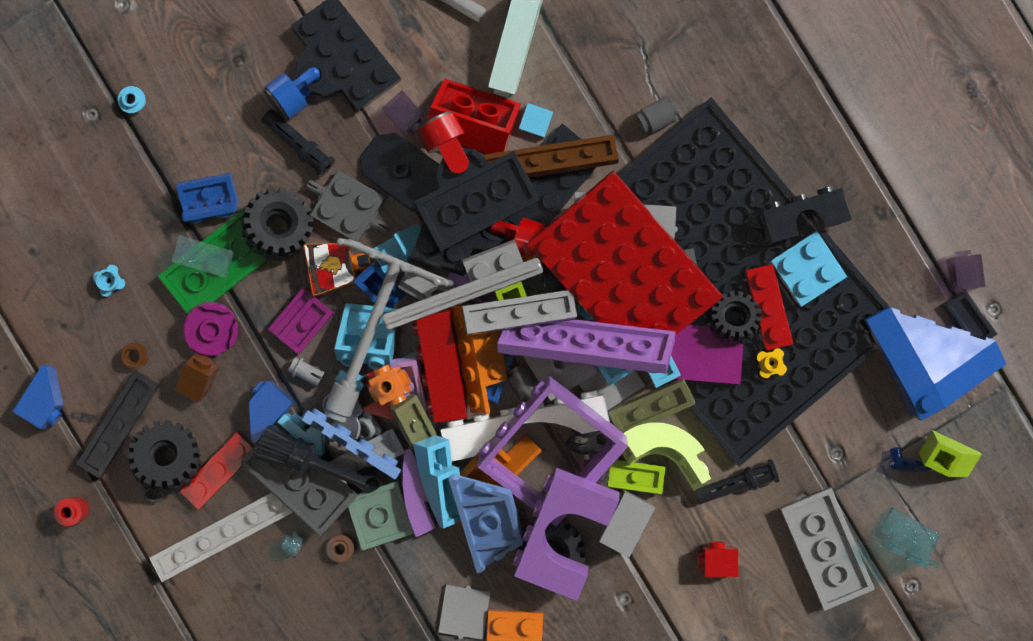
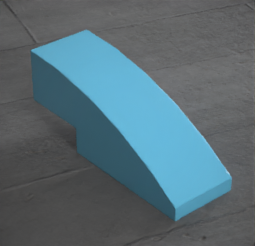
M434 435L413 443L425 494L439 526L446 528L460 522L461 519L449 483L450 476L452 474L460 475L458 467L452 466L449 439Z

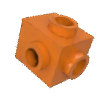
M386 365L374 371L376 377L369 380L371 385L369 387L370 394L375 402H380L381 406L390 403L391 407L406 400L404 394L412 391L410 378L404 369L401 370L400 366L390 368L389 365ZM385 381L389 382L392 386L389 392L384 384Z

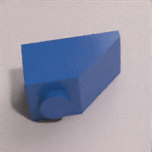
M42 365L12 411L40 429L53 427L62 415L59 411L63 407V401L55 367L52 365Z
M261 381L251 392L253 397L249 401L251 441L255 444L261 439L266 427L269 425L273 426L296 403L273 381H267L266 383Z

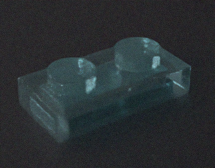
M179 235L171 262L226 278L234 252Z

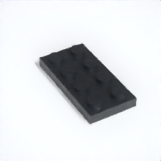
M562 123L545 145L581 140V138ZM597 167L530 177L529 180L540 201L508 217L509 221L519 226L524 217L548 226Z

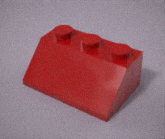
M444 78L430 107L427 121L448 111L455 113L465 132V135L458 140L462 147L475 149L485 154L504 152L521 103Z

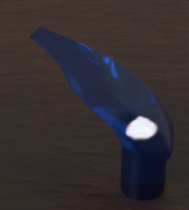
M901 447L890 449L892 462L889 464V467L892 469L907 472L933 470L925 466L922 461L914 459L903 460Z

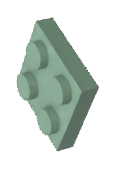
M399 481L382 485L371 493H358L357 498L348 507L362 551L414 534Z

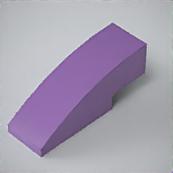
M411 448L405 450L403 462V492L409 521L415 536L418 537L436 528L437 523L427 504L428 499L420 478L416 458Z

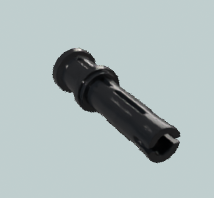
M273 109L267 111L262 117L261 122L298 153L299 160L302 163L306 162L316 170L318 177L324 176L334 165L335 159L332 156L328 157L322 152L315 141L305 139Z
M768 459L765 464L753 468L750 466L745 467L743 473L707 484L696 489L695 492L701 505L747 488L754 491L760 485L772 481L778 483L780 480L773 460ZM734 484V485H732V486H729V487H726V488H723V489H720V490L711 492V491H713V490H716V489H719V488H722V487H725V486Z

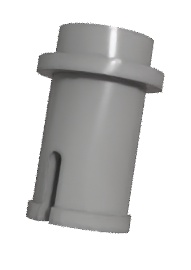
M295 357L288 372L292 373L293 378L297 376L317 387L325 372L304 362V358L298 359Z

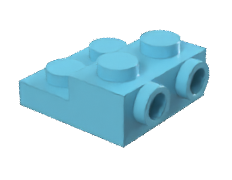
M345 303L335 345L336 358L343 365L350 367L374 306ZM385 307L382 316L385 313L396 310V308ZM383 317L380 319L363 362L375 370L386 365L390 366L396 346L395 336L397 327L388 330L384 325Z

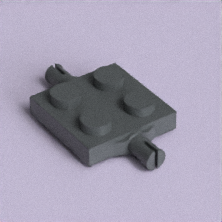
M338 170L331 182L325 187L314 182L312 179L306 185V190L319 196L318 203L310 216H313L314 220L345 238L360 242L364 233L370 230L371 227L384 235L387 234V230L389 231L391 225L377 218L385 196L342 171Z

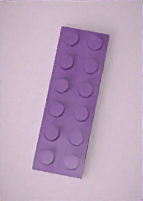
M571 319L503 330L497 347L498 353L512 356L521 355L538 359L560 360L567 363L576 362L593 366H607L623 370L631 369L666 374L675 343V332Z

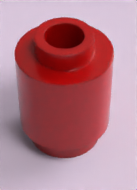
M77 496L59 501L54 509L56 521L63 526L79 524L89 514L87 502Z

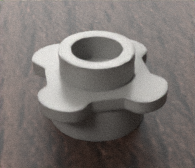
M364 412L362 417H357L361 426L359 438L369 441L373 439L374 435L379 436L382 433V429L377 419L373 417V414Z

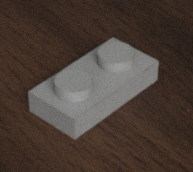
M515 240L463 259V264L471 282L523 263Z

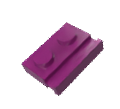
M303 287L268 330L300 355L335 313Z

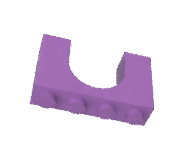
M556 468L554 475L548 474L542 489L546 492L543 501L538 500L532 516H535L536 520L533 526L527 525L522 538L526 542L523 551L517 550L512 565L516 566L515 577L578 601L588 577L589 566L556 553L546 540V527L552 520L565 514L580 515L609 526L619 502V492Z

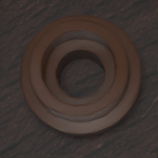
M129 343L120 352L121 363L127 369L138 370L147 363L148 352L139 343ZM134 351L139 354V358L135 362L130 357Z
M336 535L327 544V554L335 562H345L352 557L354 544L348 536ZM342 544L345 547V552L342 554L337 553L335 546Z

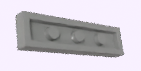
M568 290L468 305L461 308L466 336L571 320L577 317L573 293H570Z

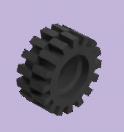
M729 291L728 296L725 293L722 294L723 298L712 306L709 316L711 332L716 331L714 336L717 339L722 336L723 343L726 344L728 340H731V345H736L738 341H740V344H744L747 339L751 340L761 322L762 317L760 315L762 312L761 308L757 309L758 302L756 300L751 302L752 296L749 294L744 298L742 297L744 292L739 291L737 295H734V291ZM729 310H737L744 315L745 323L741 326H732L726 322L725 313Z

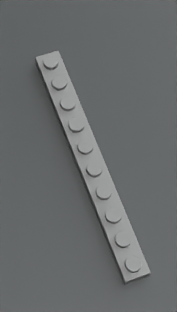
M394 428L368 441V443L375 446L372 452L380 457L386 453L394 459L405 453V449ZM351 451L329 462L354 473L365 467H375ZM270 493L153 555L149 559L161 582L293 512L274 494Z

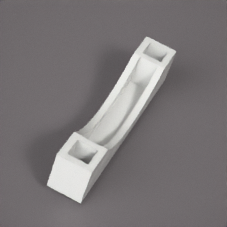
M597 390L580 393L581 398L579 399L610 422L604 393L597 394ZM558 398L553 399L554 404L544 406L542 402L524 422L556 423L570 427L582 434L599 431ZM516 407L500 410L501 415L490 417V414L473 416L474 421L463 423V419L448 421L447 427L441 429V434L443 438L449 439L451 461L475 457L482 446L496 436L495 433L503 422H510L514 417L513 412Z

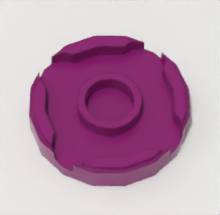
M203 302L194 306L187 313L183 321V336L194 352L203 356H217L234 345L238 336V323L234 313L227 306L218 302Z

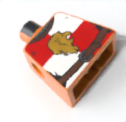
M337 243L304 245L312 294L315 297H320L355 284L354 280L357 278L356 271L365 270L370 265L368 255L363 253L353 255L352 249L347 246L338 245Z

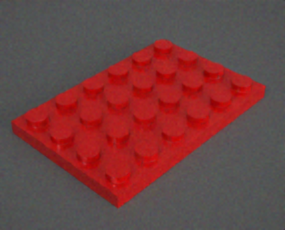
M614 170L527 244L568 291L573 293V296L596 322L674 331L675 335H677L723 298L719 290Z

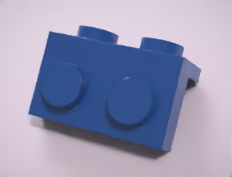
M231 172L179 182L176 185L183 209V222L199 223L205 221L207 217L216 215L219 218H225L237 211L239 201Z

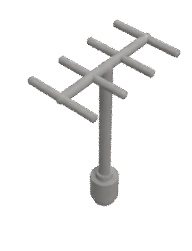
M339 238L337 240L338 245L347 246L368 255L372 259H377L390 265L347 375L341 382H334L325 405L327 408L326 416L340 422H346L347 417H351L360 391L356 389V379L400 269L403 272H409L442 287H453L455 282L428 272L422 267H416L394 258L392 255L370 248L361 242Z

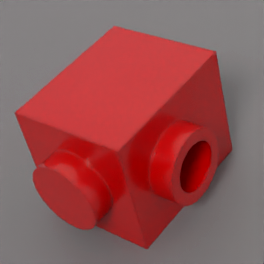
M722 541L709 542V546H702V553H697L698 570H702V574L705 577H739L738 548L735 546H725V542Z

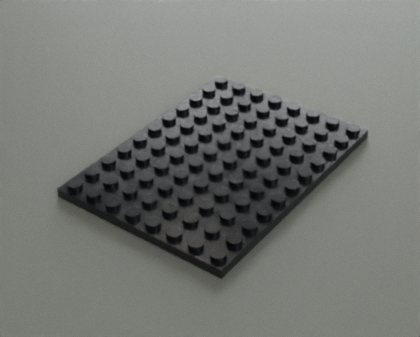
M710 97L618 176L644 205L676 207L675 226L678 230L675 232L674 240L683 250L694 248L698 268L721 294L725 293L728 296L729 291H734V295H737L741 291L744 292L742 297L746 298L748 294L751 296L745 271L770 265L769 261L815 231L819 233L847 275L845 279L802 307H799L775 271L793 344L778 348L784 352L782 359L783 364L787 367L784 375L773 374L769 378H763L760 375L759 371L761 369L757 360V354L761 351L766 353L773 352L774 349L765 351L758 327L751 340L747 339L743 344L740 384L685 380L695 400V405L688 408L736 465L740 467L878 350L865 319L890 306L824 229H819L817 220L809 213H800L798 215L796 227L799 235L797 237L767 245L758 214L765 211V205L780 201L781 206L792 203L790 198L795 197V195L714 99ZM712 307L689 325L710 326L709 316ZM729 310L725 313V320L730 325L741 326L745 323V317L741 312ZM770 361L769 365L773 366L774 362ZM673 379V380H671V381H669V382H667V383L669 384V383L674 382V381H676V380H678V379Z

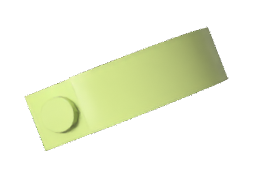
M646 423L624 432L627 436L628 447L622 455L629 465L644 456L659 454L670 458L678 465L694 491L711 479L707 466L697 458L704 451V448L686 431L670 424Z

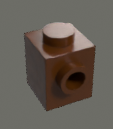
M195 353L184 364L175 391L199 403L210 391L220 365L212 362L206 356Z

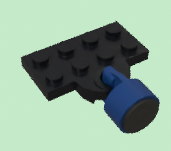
M325 0L291 25V29L306 46V49L300 54L297 63L298 78L292 82L285 73H282L265 85V90L263 91L283 119L290 120L308 107L305 99L311 94L327 98L342 92L355 110L360 112L399 83L401 77L339 0Z

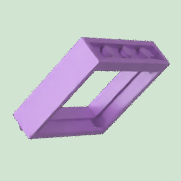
M551 376L544 382L539 381L534 386L530 399L526 403L522 401L513 412L514 417L510 422H503L495 433L497 437L491 443L486 442L478 452V468L503 487L510 489L512 494L532 509L535 508L538 500H544V496L494 459V457L549 393H552L610 438L577 476L596 483L628 447L627 436ZM567 514L555 518L551 523L557 526Z

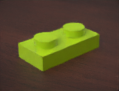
M616 460L609 467L607 487L662 494L666 467L642 463H632L629 465L627 461Z

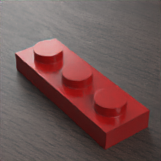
M773 264L746 270L745 275L752 296V302L756 300L758 302L757 309L761 308L762 312L759 329L765 351L793 344Z
M237 432L198 471L196 478H191L192 483L188 487L184 485L180 492L200 510L243 467L240 462L254 446L240 432Z

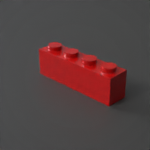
M451 307L412 321L414 335H419L421 345L417 346L419 362H424L425 372H422V382L424 389H429L430 398L426 399L429 415L433 414L434 423L465 419L469 412L460 356L457 349L455 327L452 322Z

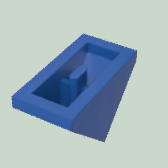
M372 262L354 280V283L376 302L386 274ZM394 284L387 301V308H392L405 296L396 284Z

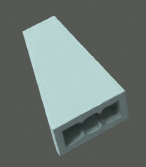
M511 0L488 87L494 89V94L509 97L510 93L515 94L517 92L543 0Z

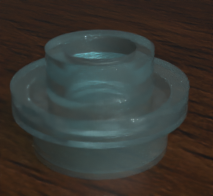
M292 531L290 536H284L280 546V550L284 551V558L288 559L289 556L296 558L303 537L297 536V532Z

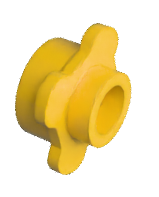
M776 348L773 352L768 353L761 351L757 354V360L761 369L759 373L763 378H769L773 374L784 375L786 373L787 367L783 364L782 359L784 352L781 349ZM770 361L774 362L773 366L769 365Z

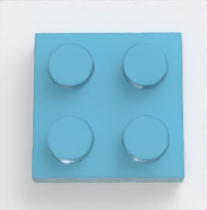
M817 231L769 261L770 264H773L774 270L799 307H802L847 277Z

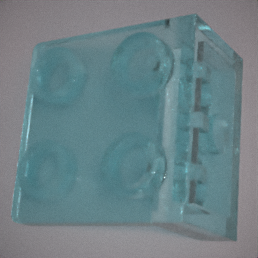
M890 508L876 534V537L883 540L881 545L901 556L907 553L905 559L927 570L929 566L939 568L940 563L932 560L930 556L942 535L898 510Z

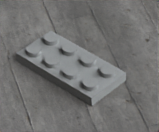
M831 487L779 508L822 610L826 611L875 590Z

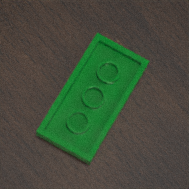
M242 209L158 275L186 313L194 306L203 302H216L268 261L263 259L265 254L260 252L259 255L253 253L254 247L248 248L246 245L247 238L242 237L243 227H241V221L245 209Z

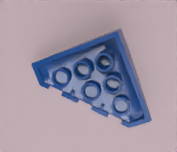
M887 307L865 319L909 414L920 421L948 407L1006 365L996 340L987 337L983 340L970 336L971 332L952 326L945 328L935 325L936 321L917 315L910 317L901 314L900 310L892 307Z

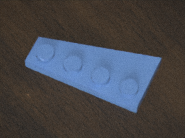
M314 408L312 412L305 410L300 418L302 421L390 477L397 478L401 471L396 467L397 460L386 453L382 457L372 452L375 446L362 438L359 442L349 437L351 434L350 430L339 423L333 427L325 422L328 416Z

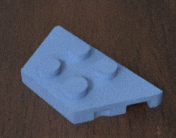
M457 474L450 476L449 483L476 572L481 573L487 565L495 560L499 561L505 557L508 551L515 550L524 542L522 540L524 533L511 490Z

